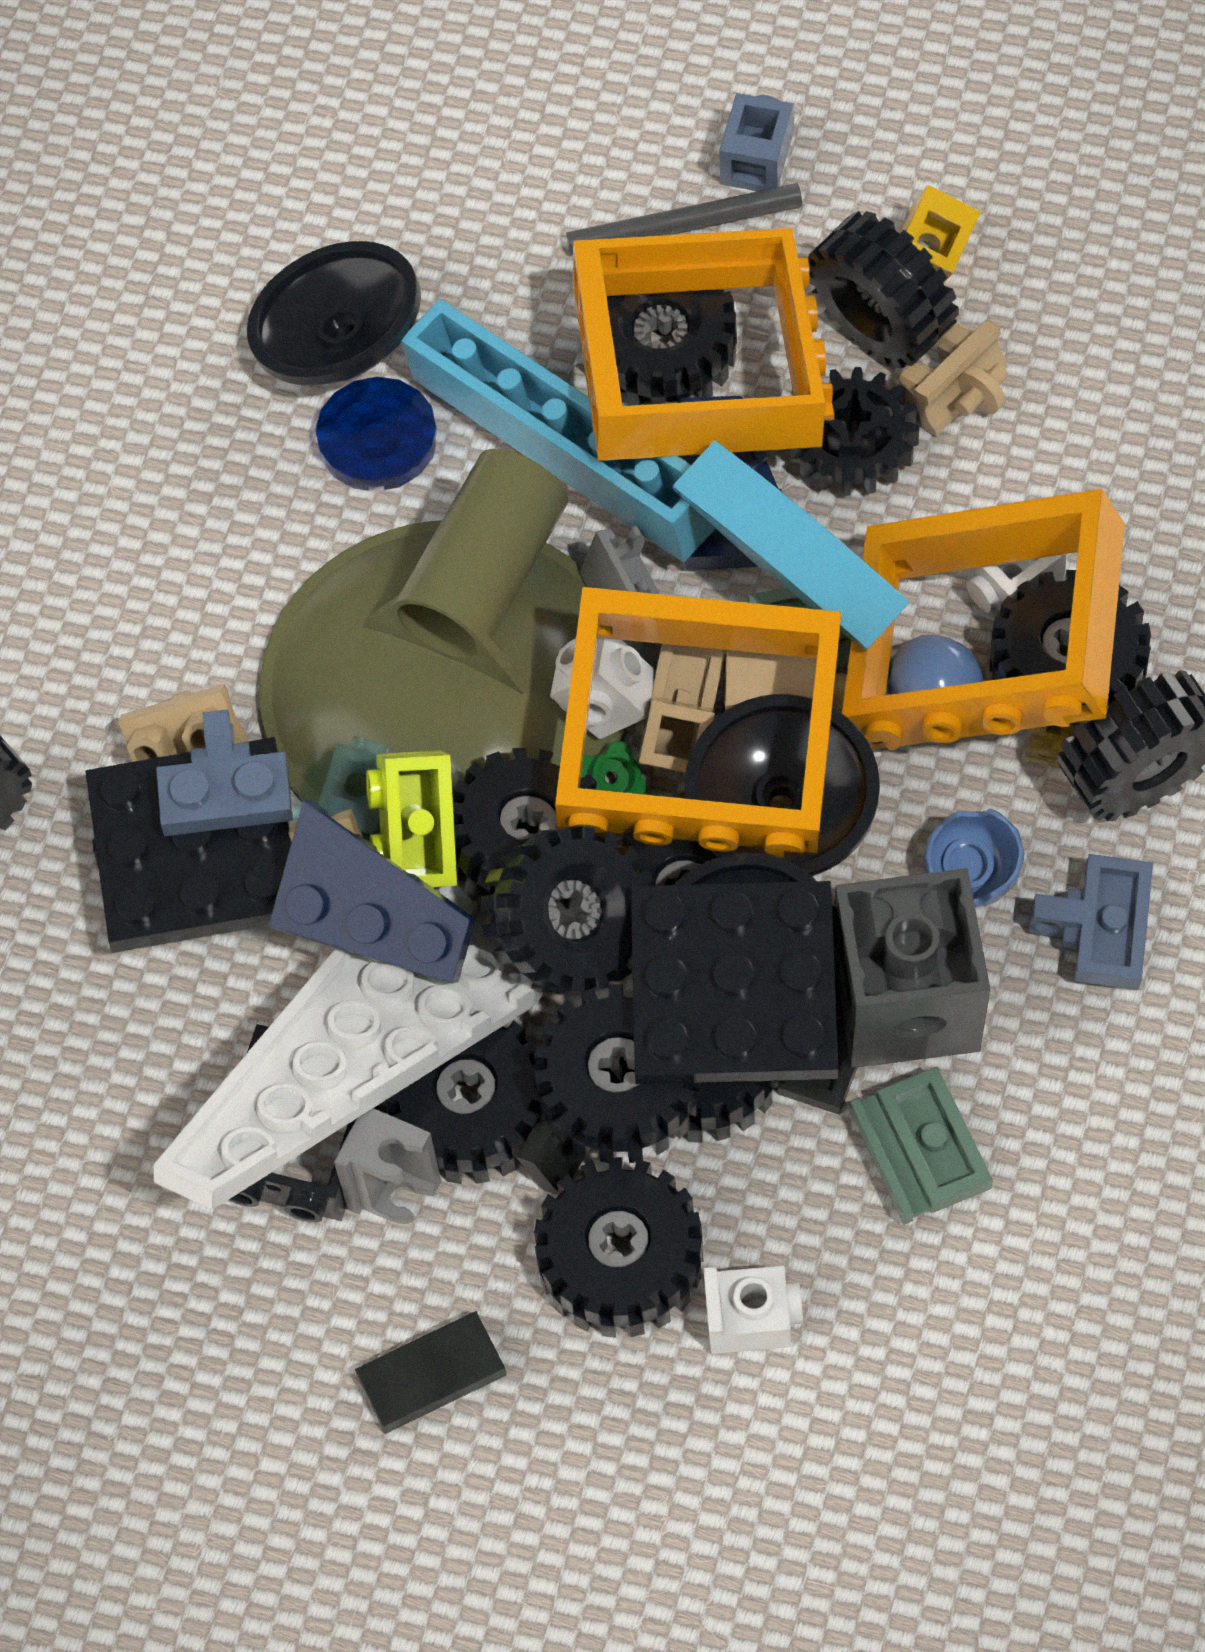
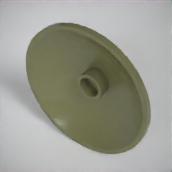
M503 449L483 451L443 520L415 523L390 529L344 550L316 571L294 594L281 613L271 633L263 658L259 695L261 717L266 738L275 737L278 752L286 753L290 788L302 802L303 800H312L329 812L330 817L341 811L352 809L362 837L369 842L370 835L380 834L379 808L369 809L366 791L367 770L377 769L376 754L441 750L449 754L451 759L452 793L458 780L464 782L466 770L476 762L484 770L486 756L498 751L503 760L507 761L511 758L512 748H526L527 758L538 759L540 749L554 752L552 763L560 766L567 712L550 697L559 649L576 639L582 587H587L580 574L581 566L554 546L546 543L568 504V495L559 480L544 467L512 451ZM628 727L600 740L587 729L584 755L594 757L605 752L609 743L614 741L624 742ZM519 819L516 830L525 829L529 834L538 833L539 827L530 826L527 821L522 822Z

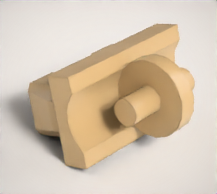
M985 320L976 330H972L956 323L936 344L939 359L943 361L939 366L933 369L925 363L917 361L913 366L909 365L899 375V384L905 388V399L910 403L916 404L924 430L937 437L960 413L963 416H968L973 410L978 408L987 414H995L1006 403V397L1000 384L1008 377V372L1006 371L1008 364L998 345V337L1001 335L999 326Z
M225 684L195 693L189 691L177 693L172 697V700L121 714L118 720V725L126 740L127 751L132 762L191 752V749L206 748L203 712L228 709L230 723L233 724L234 743L248 741L244 728L239 724L234 714Z

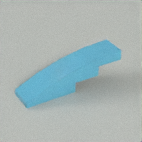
M716 440L709 445L672 486L675 492L764 573L767 570L770 571L810 609L841 612L840 630L864 652L910 603L909 600L810 514Z

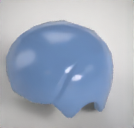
M937 634L921 635L904 643L891 658L886 695L983 682L984 678L980 663L975 659L972 651L949 637Z
M993 809L975 812L957 811L944 819L942 824L937 826L929 835L923 863L926 873L968 868L975 907H982L996 903L1017 884L1025 852L1019 830L1000 812Z

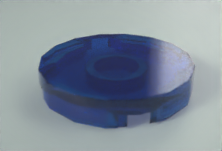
M376 376L356 380L334 392L322 407L315 429L321 461L334 478L354 489L369 491L368 486H384L385 490L401 487L423 472L433 459L436 448L437 427L432 406L418 389L399 379Z

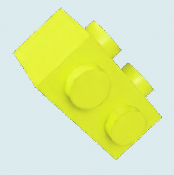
M441 750L376 754L377 769L367 770L366 791L369 809L379 808L380 834L370 835V843L376 846L377 851L409 874H415L431 887L457 886L450 755Z

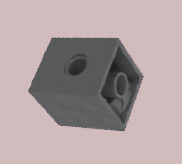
M968 868L836 885L834 908L839 922L842 945L841 962L836 979L844 1016L842 1019L851 1066L859 1068L980 1052L991 989Z

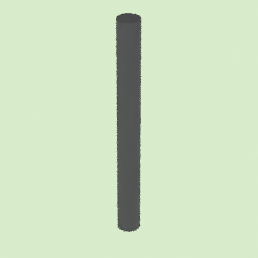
M798 183L569 231L566 232L570 254L573 255V241L670 235L801 207L802 196Z

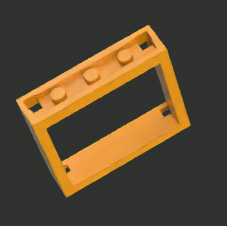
M793 228L573 241V291L597 461L701 455L714 440L731 453L822 447L824 421L834 420L832 405L833 387L831 383L821 382V376L826 374L825 344L823 339H813L812 332H817L818 327L817 303L815 295H805L804 289L809 288L808 257L798 258ZM774 286L794 396L622 406L606 296Z
M1103 489L867 526L862 560L898 592L900 579L1078 552L1066 670L886 695L895 619L865 652L851 641L842 714L850 719L863 733L872 750L888 748L891 751L900 746L927 742L951 743L959 738L986 734L1011 735L1023 729L1053 725L1070 727V723L1106 718L1125 523Z
M582 587L555 803L557 827L592 826L596 827L595 833L610 831L611 833L633 835L637 841L650 845H666L671 843L673 839L699 841V845L703 848L720 852L736 850L739 845L764 848L768 854L784 858V851L817 853L841 612ZM598 638L817 659L801 810L580 788Z

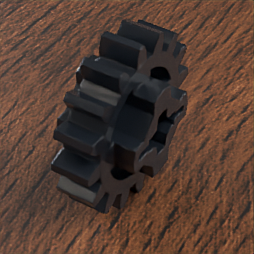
M861 367L854 368L851 379H842L836 369L830 370L829 383L833 387L832 405L834 420L824 421L822 447L789 449L790 459H800V474L805 478L816 472L820 473V489L824 491L834 481L841 482L845 496H851L854 484L863 483L870 494L875 493L876 479L881 476L893 484L897 482L899 465L911 467L914 446L919 445L920 425L916 424L917 407L915 403L905 404V388L902 385H898L890 390L885 389L886 374L882 372L874 376L872 381L863 380ZM852 421H857V431L854 432V440L850 442L848 441V432L851 431Z

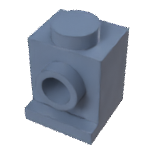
M736 93L719 150L720 185L752 191L780 187V178L794 133L793 103L782 102L767 95L750 96Z

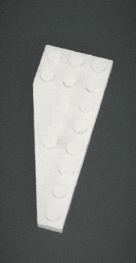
M466 878L458 881L457 886L433 887L476 918L460 979L457 983L451 984L335 948L154 1163V1183L213 1210L534 1007L544 993L531 989L532 982L518 983L508 974L515 965L513 963L498 964L491 953L500 947L501 944L498 938L485 939L482 925L493 923L492 911H480L481 896L486 895L481 893L475 901L464 893ZM558 900L556 908L561 913L558 924L575 921L576 914L569 908L566 910L560 900Z

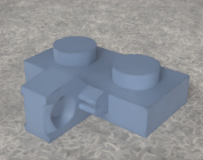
M228 709L203 712L206 748L191 749L192 763L156 767L160 821L164 836L293 821L286 753L278 752L251 756L249 742L235 744L233 724L230 723Z
M1089 854L1085 867L1083 889H1068L1067 898L1035 894L1031 907L1029 933L1057 939L1062 938V947L1072 950L1077 949L1074 982L1139 990L1143 974L1153 862Z

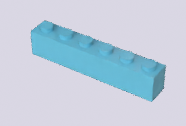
M439 299L402 339L401 346L414 381L529 459L544 467L631 528L638 526L643 536L683 563L716 529L672 489L675 482L691 466L689 463L678 456L597 461L589 397L442 299Z

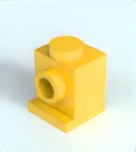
M927 185L913 202L901 232L906 230L914 237L913 244L919 250L925 248L933 257L930 263L934 268H942L948 279L957 266L981 211ZM918 241L929 242L933 246L934 251L918 243Z

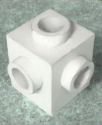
M598 638L587 729L599 740L648 717L656 670L633 647L628 646L622 640ZM576 639L559 649L550 697L566 712Z

